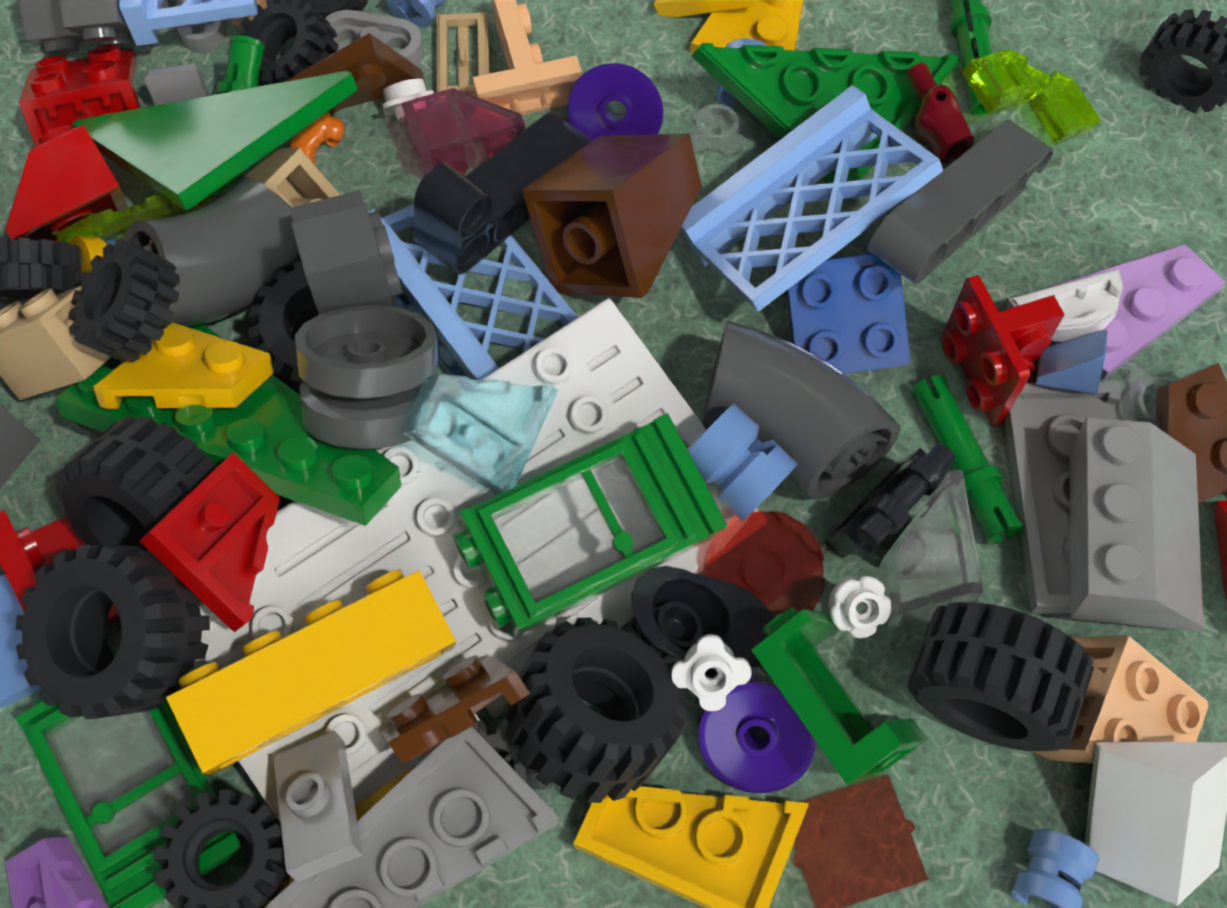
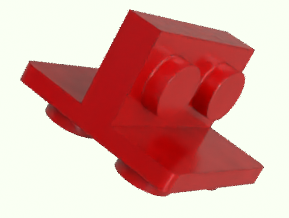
M975 275L965 279L942 333L941 340L944 353L949 362L952 364L959 363L968 379L966 393L972 408L977 413L985 412L993 428L1004 423L1027 380L1035 372V366L1044 350L1051 344V338L1065 314L1054 295L999 312L979 275Z

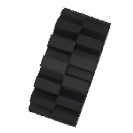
M266 0L267 8L265 9L257 4L258 15L252 21L245 17L240 24L246 29V33L236 34L260 40L262 44H265L258 86L287 81L330 56L329 54L337 52L339 45L333 40L337 37L335 29L305 0ZM296 35L291 49L284 56L277 59L283 44Z
M1193 9L1184 10L1180 17L1177 13L1170 15L1165 22H1162L1139 61L1142 62L1139 67L1140 76H1147L1143 82L1147 90L1156 87L1158 89L1157 96L1163 99L1167 96L1172 99L1171 103L1178 106L1180 103L1186 104V110L1192 113H1196L1200 105L1205 113L1213 111L1216 105L1221 107L1227 102V28H1225L1227 18L1221 15L1218 21L1214 22L1210 20L1212 11L1202 10L1197 18H1195ZM1181 55L1199 60L1208 69L1190 64Z
M0 238V297L31 299L48 288H51L58 295L81 286V281H79L81 278V248L78 245H69V243L62 241L52 242V240L46 239L36 241L30 240V238H18L19 240Z
M120 239L116 240L115 245L109 243L103 248V257L96 255L90 263L93 269L90 273L83 272L79 280L84 283L81 291L75 290L72 301L76 302L77 306L69 310V320L74 321L69 329L70 333L75 336L74 340L117 360L134 362L139 360V353L146 355L152 350V338L159 341L165 333L160 327L164 320L171 322L174 312L169 310L170 304L178 302L179 292L173 288L180 283V278L178 274L174 273L177 268L173 263L128 240Z
M219 790V797L215 798L207 792L195 796L198 805L192 809L185 804L180 806L174 812L180 820L174 828L165 823L159 835L167 839L164 848L155 847L153 859L161 864L162 871L154 873L157 885L166 889L167 893L163 896L172 906L176 908H262L269 900L272 901L281 893L278 887L282 880L289 882L290 875L286 872L281 823L267 806L249 794L243 792L242 796H238L232 790ZM236 832L242 834L247 839L251 852L250 862L246 871L239 879L227 885L216 886L207 883L201 874L199 866L200 855L205 845L213 837L221 833Z

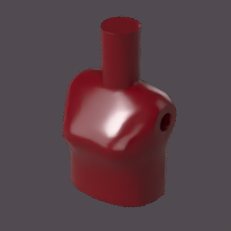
M925 62L918 63L907 71V76L922 102L914 124V137L928 146L932 154L938 157L941 164H943L952 157L954 159L959 158L972 148L975 138L963 117L954 93L946 85H937Z

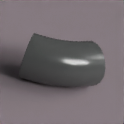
M242 177L226 192L194 210L162 219L134 221L127 229L123 240H128L173 263L177 268L174 273L178 274L180 278V283L173 288L179 292L178 302L170 304L169 310L173 311L174 315L171 322L164 320L160 328L163 330L171 323L189 328L211 323L258 303L259 300L256 295L263 285L272 287L274 285L272 276L281 269L289 273L295 269L293 262L301 260L291 224L293 218L290 208L292 207L264 184L250 177Z
M731 321L726 322L701 421L706 430L735 403L759 426L757 438L761 442L774 440L798 463L789 476L812 499H824L836 494L867 474L890 451L898 439L901 427L870 394L848 376L821 358L791 342L755 328Z

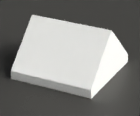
M1095 742L1084 844L1091 847L1099 855L1095 871L1178 906L1219 868L1227 813V742Z

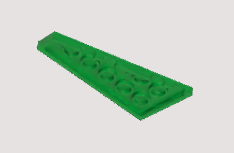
M204 324L190 327L220 337ZM111 357L87 379L72 384L55 398L62 418L101 432L106 431L116 421L119 422L123 417L133 416L136 419L140 416L149 417L159 425L164 422L175 428L180 435L187 436L195 442L199 450L204 455H208L217 465L215 469L234 452L277 495L364 526L373 519L401 487L399 467L374 448L338 447L316 439L304 428L300 394L274 375H271L236 408H206L201 405H189L182 408H156L153 396H125L118 409H106L99 406L93 386L123 363V361Z

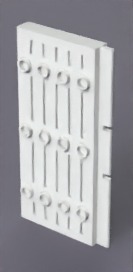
M610 298L440 406V415L434 427L417 439L393 447L375 448L376 451L399 467L401 487L366 526L297 501H293L277 511L274 525L268 529L266 536L269 548L264 569L255 577L249 604L255 606L253 615L239 630L233 632L204 603L199 605L201 616L210 617V630L202 631L201 642L208 644L205 659L195 660L193 665L197 669L206 664L217 662L221 670L245 658L242 648L251 641L277 630L285 638L307 627L308 625L304 617L315 609L338 599H341L344 607L368 596L369 594L365 587L375 579L391 571L401 569L406 577L420 570L456 640L453 650L239 761L279 820L280 815L273 763L274 755L335 730L345 742L354 804L356 805L412 766L416 767L442 743H438L425 753L402 764L379 730L391 723L387 716L400 703L416 694H422L425 699L447 684L443 676L456 664L474 655H477L479 660L489 655L515 670L519 676L539 641L547 632L551 634L558 624L568 621L574 626L578 618L591 617L598 625L601 624L603 619L616 621L618 628L621 629L634 619L631 594L637 579L643 574L514 638L508 624L501 628L495 625L481 595L482 592L490 588L479 566L470 570L466 567L452 536L461 531L458 526L459 512L461 510L474 507L647 425L666 413L669 414L687 450L706 431V428ZM623 460L593 473L622 531L632 536L633 545L631 548L634 554L664 540ZM583 478L494 520L535 603L624 560L622 553L617 552L613 548L612 541L614 537ZM715 482L706 484L728 526L715 538L657 567L671 566L697 574L762 528L767 522L757 508L745 520L741 521L717 498L719 486ZM503 694L485 706L489 716L494 719L504 713L507 699Z

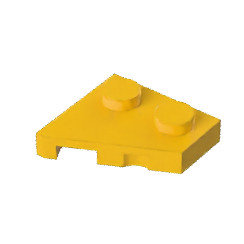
M171 323L163 329L165 333L159 341L151 339V351L146 355L139 353V360L134 362L128 360L123 362L93 387L99 406L106 409H118L125 396H153L156 408H183L189 405H201L206 408H236L274 372L270 353Z

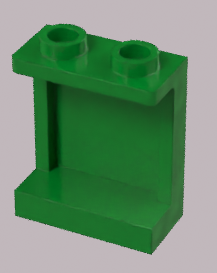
M795 608L788 609L771 620L763 628L762 631L767 638L751 650L846 785L876 778L929 740L913 718L885 721L874 729L817 651L818 644L837 630L830 614L811 610H802L797 613Z

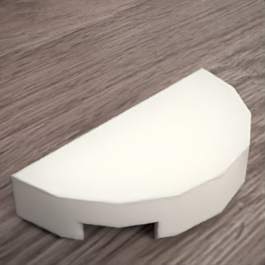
M1117 269L1008 299L1007 309L1054 295L1065 315L1051 340L1064 342L1095 331L1104 330L1116 316L1123 284Z

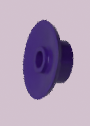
M607 63L596 66L585 72L576 81L568 99L569 122L592 140L605 135L658 134L662 126L664 111L660 93L648 76L632 66L620 63ZM619 101L625 106L626 111L615 113L609 108L608 103Z
M749 682L744 685H737L726 696V704L722 709L717 711L705 710L703 712L698 731L702 756L713 773L728 785L751 793H770L792 785L808 770L816 751L817 742L777 686L767 683ZM761 726L768 731L769 735L758 738L751 735L748 728Z

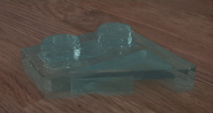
M446 374L427 376L400 432L494 494L499 495L516 486L559 390L551 385L511 384L510 381L494 379L472 380L465 376Z

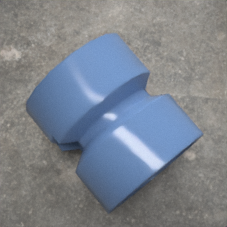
M734 403L688 449V452L705 484L715 482L719 486L717 498L743 521L773 492L798 463L774 440L761 442L757 438L759 426Z

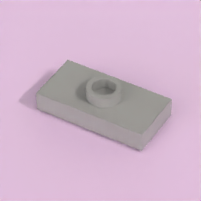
M333 730L274 755L273 763L286 872L298 883L362 856L345 742L336 731Z

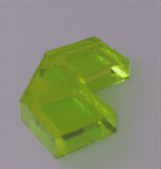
M1011 49L971 60L961 72L989 115L1027 102L1055 145L1078 137L1094 129L1102 122L1073 78L1055 70L1049 75L1027 65L1028 57Z
M159 193L145 198V203L138 206H131L125 210L115 212L109 209L90 215L62 230L56 237L58 242L70 243L71 239L77 235L96 236L102 240L111 238L123 240L127 229L134 221L156 220L176 216L194 210L214 200L215 197L212 193L186 211Z

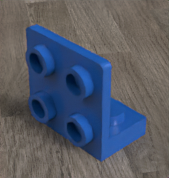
M871 252L828 258L786 290L792 344L821 358L843 374L902 366L910 362L901 274ZM772 266L773 274H775L777 266Z

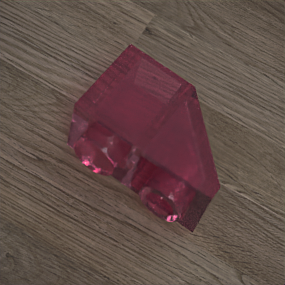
M454 88L401 103L407 134L423 176L434 166L443 162L448 163L464 175L468 169L477 167L473 141L481 139L486 155L490 159L525 131V122L520 113Z

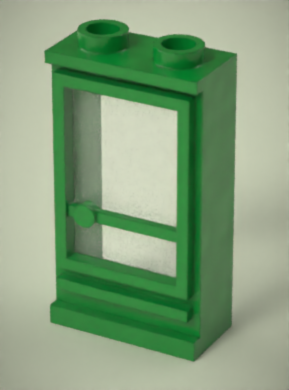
M666 413L647 425L474 507L461 510L458 518V526L461 531L452 536L466 567L470 570L479 566L490 588L482 592L481 595L495 625L501 628L508 624L515 638L647 572L649 569L655 568L715 538L728 525L669 414Z
M37 697L32 703V708L19 714L15 719L18 725L23 728L110 907H153L166 899L163 895L167 893L165 888L157 885L154 874L155 872L162 871L161 864L153 860L155 847L164 848L167 839L159 835L165 823L174 828L180 820L174 812L183 804L190 809L197 806L195 796L207 792L213 798L219 797L217 784L212 775L202 773L169 703H162L160 708L151 711L84 720L83 716L71 718L60 714L59 705L47 706ZM225 832L213 837L205 845L200 855L199 866L201 874H206L231 857L236 858L243 864L249 861L251 852L246 838L236 832Z

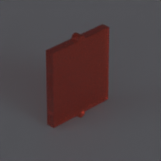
M889 775L803 801L804 803H809L794 841L797 855L793 859V864L796 868H802L816 908H845L929 880L911 835L915 830V825L912 821L905 819Z

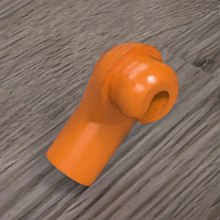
M327 112L290 139L289 148H300L315 165L316 151L323 142L328 146L338 145V141L343 138L344 124L340 118L330 117L329 112Z

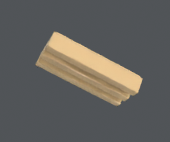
M488 12L437 14L438 105L449 104V101L469 104L470 100H476L474 85H469L468 26H478V76L490 74ZM448 27H458L459 86H449Z

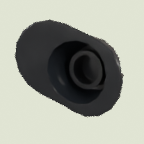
M661 566L649 569L638 578L631 594L632 614L634 616L632 629L642 634L640 639L648 645L652 644L663 651L660 657L665 663H673L674 665L678 661H684L687 651L697 643L700 637L713 634L723 640V643L732 650L735 658L746 659L751 668L761 664L751 649L767 638L762 630L774 618L765 603L751 591L733 583L695 574L685 569Z

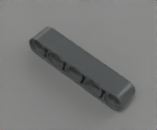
M1011 120L1004 121L945 168L943 172L896 207L875 231L868 245V251L914 284L920 283L1028 188L1026 183L1035 171L1041 173L1045 169L1054 153V149Z

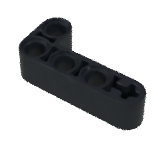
M548 112L467 177L446 162L437 164L426 173L415 193L414 241L457 274L466 273L530 220L522 189L593 140L556 113Z

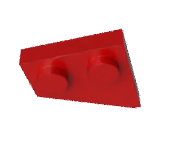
M233 452L139 542L233 632H236L253 615L255 606L249 604L255 577L264 569L269 548L266 536L268 529L274 525L280 497Z

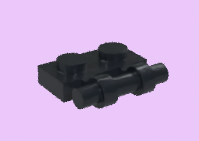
M936 444L928 454L919 448L898 462L823 543L841 558H844L858 549L866 555L878 546L889 533L897 534L910 519L908 511L924 495L931 496L934 490L944 483V472L956 460L953 452L943 444Z

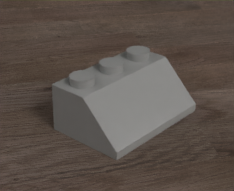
M1086 417L1069 448L1070 619L1200 632L1204 626L1196 454L1151 422Z

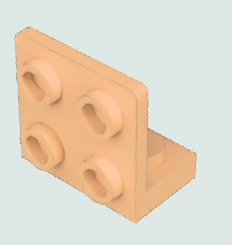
M1130 636L1071 637L1091 656L1093 660L1092 666L1094 667L1070 745L1066 748H1060L1058 751L1033 752L1050 761L1093 764L1095 742H1196L1208 710V702Z

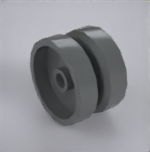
M378 305L344 307L322 313L303 323L295 334L299 377L303 380L299 386L304 428L316 439L346 448L373 449L393 447L417 439L434 427L440 415L439 385L434 373L438 366L437 334L433 323L412 311L399 307Z

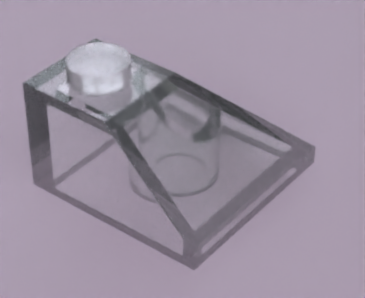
M962 470L949 471L886 553L875 574V578L885 587L884 595L891 601L890 616L884 624H881L883 634L926 632L931 617L939 606H947L948 603L953 602L976 603L983 593Z

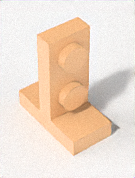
M492 0L494 21L509 70L473 77L476 106L481 124L568 105L570 92L576 81L582 76V69L577 55L543 62L539 44H529L527 38L528 35H532V26L526 3L517 5L516 0Z

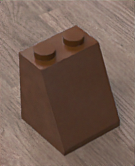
M689 133L599 136L522 189L549 282L558 293L642 298L649 292L702 187Z

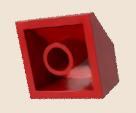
M84 124L74 129H71L69 125L52 129L39 138V146L29 150L6 225V231L11 239L30 238V240L36 241L46 239L52 240V242H61L129 208L118 182Z

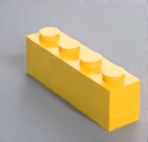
M401 569L391 571L375 579L365 587L369 594L368 596L344 607L341 599H338L310 612L304 617L308 625L307 627L285 638L282 637L279 630L270 632L251 641L242 648L245 658L221 670L217 662H212L181 677L178 680L181 690L167 696L166 699L202 773L213 775L453 650L456 640L420 570L406 577Z

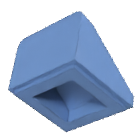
M1108 330L1095 331L1048 346L1040 359L1036 385L1091 395L1097 394L1105 360Z

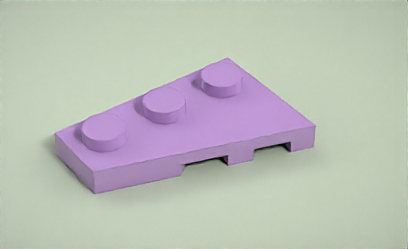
M1185 244L1054 285L1058 286L1109 271L1119 270L1123 289L1116 316L1104 329L1108 330L1105 360L1100 378L1102 381L1218 293L1225 285L1226 281Z

